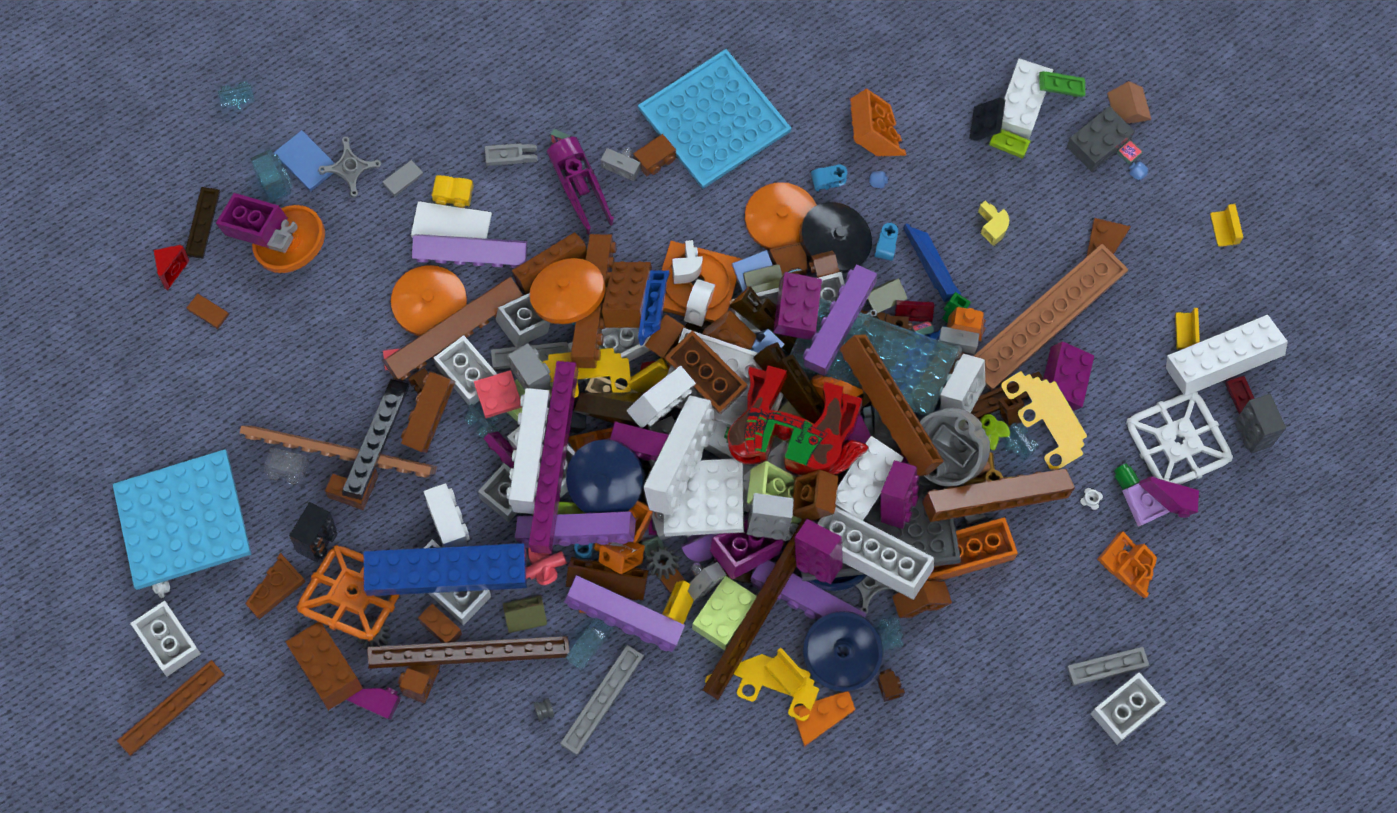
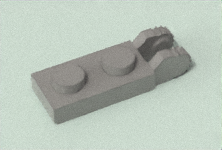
M522 143L485 146L486 166L536 162L538 160L536 155H522V152H536L537 146L534 144L522 145Z

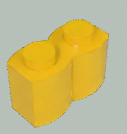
M436 175L432 199L439 205L449 203L459 208L470 206L474 187L473 181L465 178Z

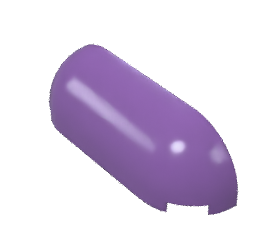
M748 513L744 517V521L748 520ZM719 534L691 535L687 538L688 542L686 544H681L682 550L693 561H706L714 557L709 550L713 537Z

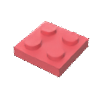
M511 370L474 381L485 419L523 407L520 405L521 399Z

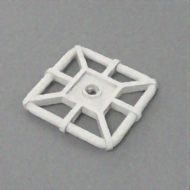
M1198 392L1187 396L1181 394L1165 402L1160 401L1157 405L1134 414L1126 421L1128 430L1140 451L1141 459H1144L1155 478L1169 481L1174 463L1186 459L1192 472L1169 481L1181 485L1192 479L1202 478V475L1225 466L1233 459L1231 450L1218 428V422L1213 419ZM1190 400L1185 416L1173 422L1167 409ZM1195 402L1208 424L1195 430L1189 419ZM1160 412L1167 425L1154 428L1138 421ZM1137 429L1154 434L1160 445L1147 450ZM1211 430L1223 452L1204 446L1198 435ZM1176 436H1179L1180 438L1182 437L1184 439L1182 441L1183 444H1180L1179 442L1176 443L1174 441L1176 440ZM1160 451L1164 452L1169 461L1164 479L1151 455ZM1203 452L1220 458V460L1199 468L1192 456Z

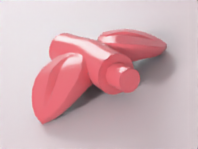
M528 548V558L531 565L526 567L527 579L531 578L532 580L536 578L537 583L540 585L554 582L558 576L555 568L567 564L564 553L562 551L552 555L535 553Z

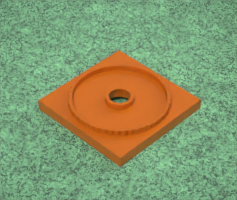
M670 241L662 270H669L663 311L685 316L686 306L694 285L691 282L674 284L672 259L686 258L685 244ZM697 247L698 257H703L702 270L698 277H701L705 282L715 284L712 300L707 308L704 322L705 320L715 322L729 310V301L732 300L737 283V278L731 264L742 259Z

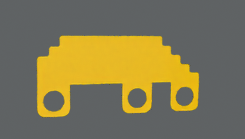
M613 348L600 349L601 359L597 361L596 368H578L577 379L610 376L613 393L630 392L632 389L629 385L623 390H619L615 386L617 379L623 378L628 383L631 380L629 359L621 358L620 353L615 354ZM571 352L549 354L548 360L543 361L550 370L549 375L552 379L550 382H554L556 362H572ZM578 381L576 385L575 398L579 395Z
M1022 371L1002 382L1001 387L1009 399H1014L1025 391L1031 398L1032 402L1018 411V416L1024 426L1030 427L1043 419L1059 447L1044 457L1050 469H1060L1083 455L1081 448L1085 445L1083 439L1087 435L1055 381L1049 383L1047 379L1041 381L1039 377L1033 379L1030 374L1024 376ZM1011 381H1015L1019 385V390L1014 394L1007 391V384ZM1027 409H1032L1035 412V419L1029 422L1024 419L1023 414ZM1053 454L1061 456L1062 462L1060 465H1051L1050 457Z
M760 654L740 662L733 674L742 678L737 690V695L740 698L755 701L762 685L789 695L765 668V664L773 658ZM801 669L807 676L806 685L792 695L794 698L788 714L791 717L805 721L809 715L800 718V716L794 713V706L796 704H804L811 712L819 688L815 687V681L809 678L810 672ZM711 674L706 677L705 683L710 678ZM750 684L754 686L755 693L752 696H745L742 689L745 685Z

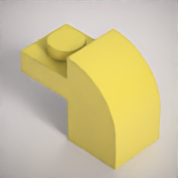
M984 201L980 205L978 213L988 223L983 226L981 235L994 246L1005 236L1009 226V216L1005 209L998 213L992 204Z

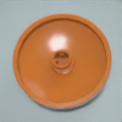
M783 182L768 184L757 190L749 199L745 209V225L751 238L765 249L770 250L799 243L801 223L806 214L817 205L811 195L799 186Z
M291 205L281 208L288 217L287 221L290 225L292 222H295L298 227L292 233L294 239L285 253L252 243L254 256L265 269L275 273L292 272L302 268L314 259L325 239L324 224L314 210L302 205Z
M578 258L563 259L547 266L536 276L530 288V302L536 314L547 322L554 324L577 322L589 316L600 305L605 294V281L600 270L593 263Z
M434 265L420 266L405 273L395 284L391 295V308L396 321L403 329L417 336L427 332L467 305L466 291L461 280L448 269Z

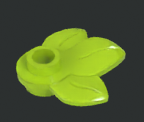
M991 414L984 415L980 419L982 428L989 438L991 450L996 449L999 437H1010V429L1005 422L997 421L996 417ZM987 421H990V424L988 426H985V423Z

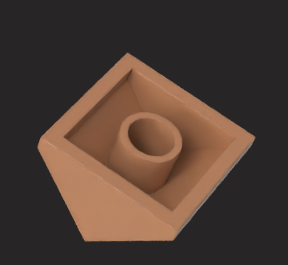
M1128 81L1107 93L1111 108L1127 124L1151 120L1143 87Z

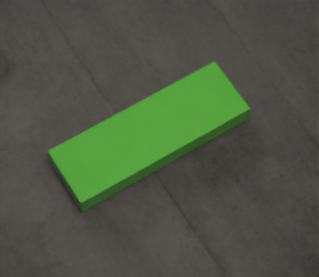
M1046 71L1039 72L1041 91L1076 97L1085 96V78Z

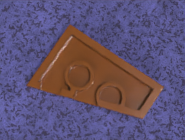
M1094 218L1086 257L1101 244L1114 255L1131 226Z
M280 553L274 566L269 568L267 576L261 584H258L245 604L258 619H261L306 581Z

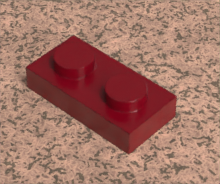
M896 300L895 316L909 317L908 321L933 322L934 302Z
M1245 376L1229 380L1225 383L1240 414L1249 400L1255 399Z

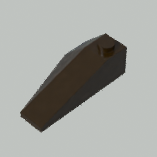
M580 393L574 411L615 424V422L640 428L627 410L644 393ZM647 424L642 429L650 430L651 426Z

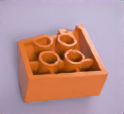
M867 88L850 99V109L852 112L854 141L876 156H906L905 149H901L898 142L902 141L901 136L893 128L897 123L891 105Z

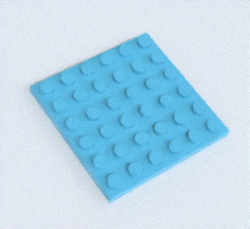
M727 49L638 105V109L659 135L664 134L675 147L676 157L702 189L784 137L792 129Z
M226 449L113 484L132 580L136 590L251 555Z

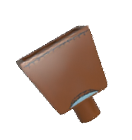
M801 242L770 249V260L773 265H780L782 276L784 272L807 276V259Z

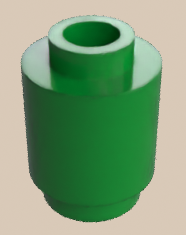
M1127 463L1114 470L1115 478L1123 490L1138 484L1140 481L1132 467H1129Z

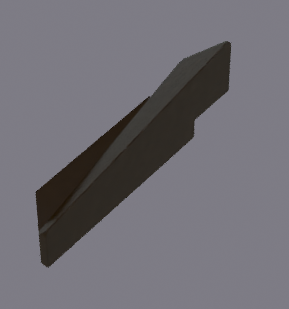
M749 286L730 304V307L760 331L769 329L773 333L777 306L768 297L761 300ZM773 333L784 343L782 348L790 355L793 354L799 362L803 359L808 339Z
M778 342L765 347L753 359L764 371L767 370L768 365L787 371V378L780 390L781 393L803 419L815 424L821 417L824 402L793 354L785 357Z

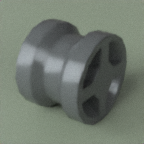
M549 698L544 699L540 703H533L539 722L543 721L546 717H555Z

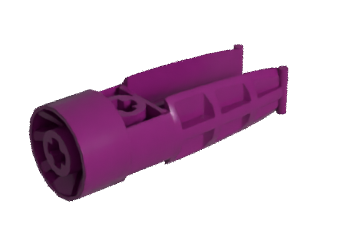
M567 137L551 145L547 149V154L568 199L587 230V235L590 234L591 227L571 185L574 182L579 195H586L590 191L584 180L585 177H587L609 224L613 225L614 217L611 216L598 180L577 137ZM582 160H583V162H584V164H585V167H586V169H584V170H582V164H581V161H582ZM564 169H565V175H566V178H565V179H564V177H563V175H562V173H561L560 170H564Z

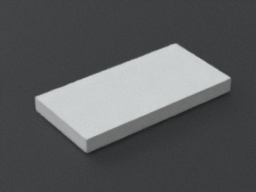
M418 201L411 237L415 234L487 239L492 212Z

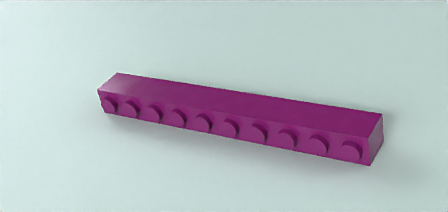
M556 362L529 539V547L535 553H552L579 372L576 362Z

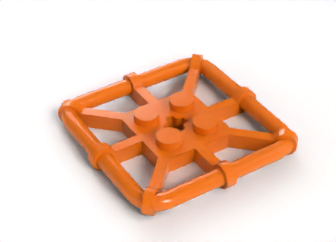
M335 545L327 553L318 570L312 574L311 581L298 602L297 611L308 618L328 625L332 630L338 629L359 639L371 641L379 633L389 613H392L395 609L394 605L400 595H391L388 601L376 596H367L364 591V566L360 573L348 569L342 556L343 554L364 563V554ZM335 556L341 568V572L336 580L324 576ZM318 583L331 587L327 595L309 600ZM356 589V594H349L348 590ZM327 603L339 607L333 619L310 610ZM369 603L383 608L372 629H370L364 614ZM346 610L359 615L364 631L339 622Z

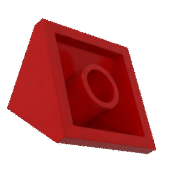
M182 245L153 250L158 276L166 290L171 287L189 263V258Z

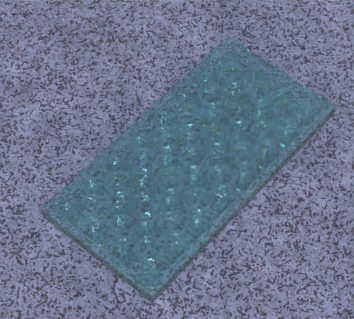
M821 298L816 332L818 333L822 328L820 324L825 316L828 317L830 313L829 308L832 303ZM859 313L842 346L852 336L866 334L911 409L926 416L933 413L959 348ZM797 338L790 355H794L803 371L813 375H822L804 366L803 355L807 348H811L813 344L811 342L812 338L811 340ZM839 350L824 377H833L862 389L861 383L854 376L853 370L848 362L844 360L843 354Z

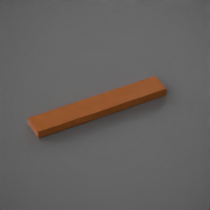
M212 660L209 661L119 738L117 742L132 756L224 677L225 674Z

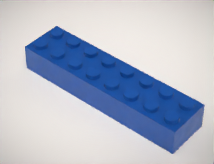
M524 543L364 551V591L367 596L527 588L526 549Z

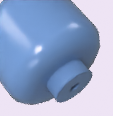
M1140 161L1136 164L1133 162L1129 167L1131 169L1129 174L1137 180L1144 179L1148 174V168Z
M873 171L869 177V183L872 187L884 188L885 184H888V176H886L884 171Z

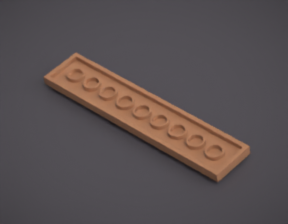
M1103 244L1096 248L974 355V357L985 360L986 386L993 391L1123 277L1129 269Z
M251 425L241 426L240 433L245 434L247 439L261 440V438H264L265 443L280 444L282 442L284 447L299 448L300 446L302 451L311 453L319 450L321 455L332 457L337 454L340 455L339 459L355 461L360 449ZM383 454L380 455L377 462V467L392 469V467H396V471L402 473L415 471L416 476L426 478L430 477L431 474H435L437 466Z

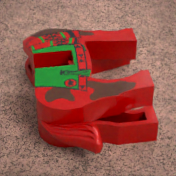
M769 365L766 371L749 367L750 389L748 392V408L732 424L728 431L729 451L738 462L743 464H761L764 461H768L775 436L784 441L790 440L785 455V469L799 475H805L817 470H823L833 475L841 473L868 451V445L862 442L851 440L845 444L849 436L854 432L862 406V398L843 393V386L824 382L825 408L821 417L813 424L796 415L771 410L787 378L786 370Z

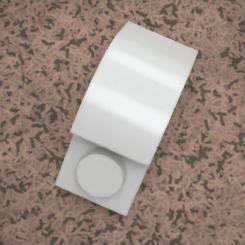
M693 240L685 241L686 258L672 259L674 284L692 282L701 273L703 257H698L697 247L693 246Z
M697 279L689 296L684 321L702 327L707 308L712 300L715 284Z

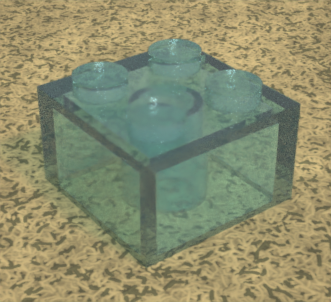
M271 149L250 158L254 172L271 203L291 195L290 188L292 184L289 180L290 177L286 169H283L277 154L274 155Z

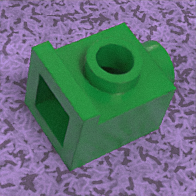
M955 292L943 309L946 313L942 319L948 323V318L956 307L968 308L971 302Z

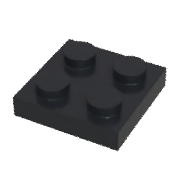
M999 97L974 106L970 140L978 141L1001 133L1005 99Z

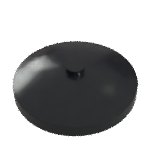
M837 202L819 204L806 214L800 226V242L807 257L812 261L811 256L833 250L836 255L839 272L847 273L851 269L854 270L856 264L861 266L871 252L872 235L867 222L856 210L845 204Z

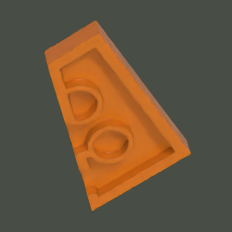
M849 691L815 701L811 712L805 705L794 707V713L800 716V718L809 715L805 721L795 718L804 747L855 711Z

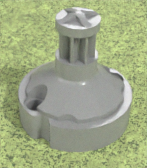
M944 408L927 415L920 421L944 461L936 468L937 473L932 471L929 475H924L928 480L942 486H957L975 478L981 473L989 458L990 442L978 418L963 409Z

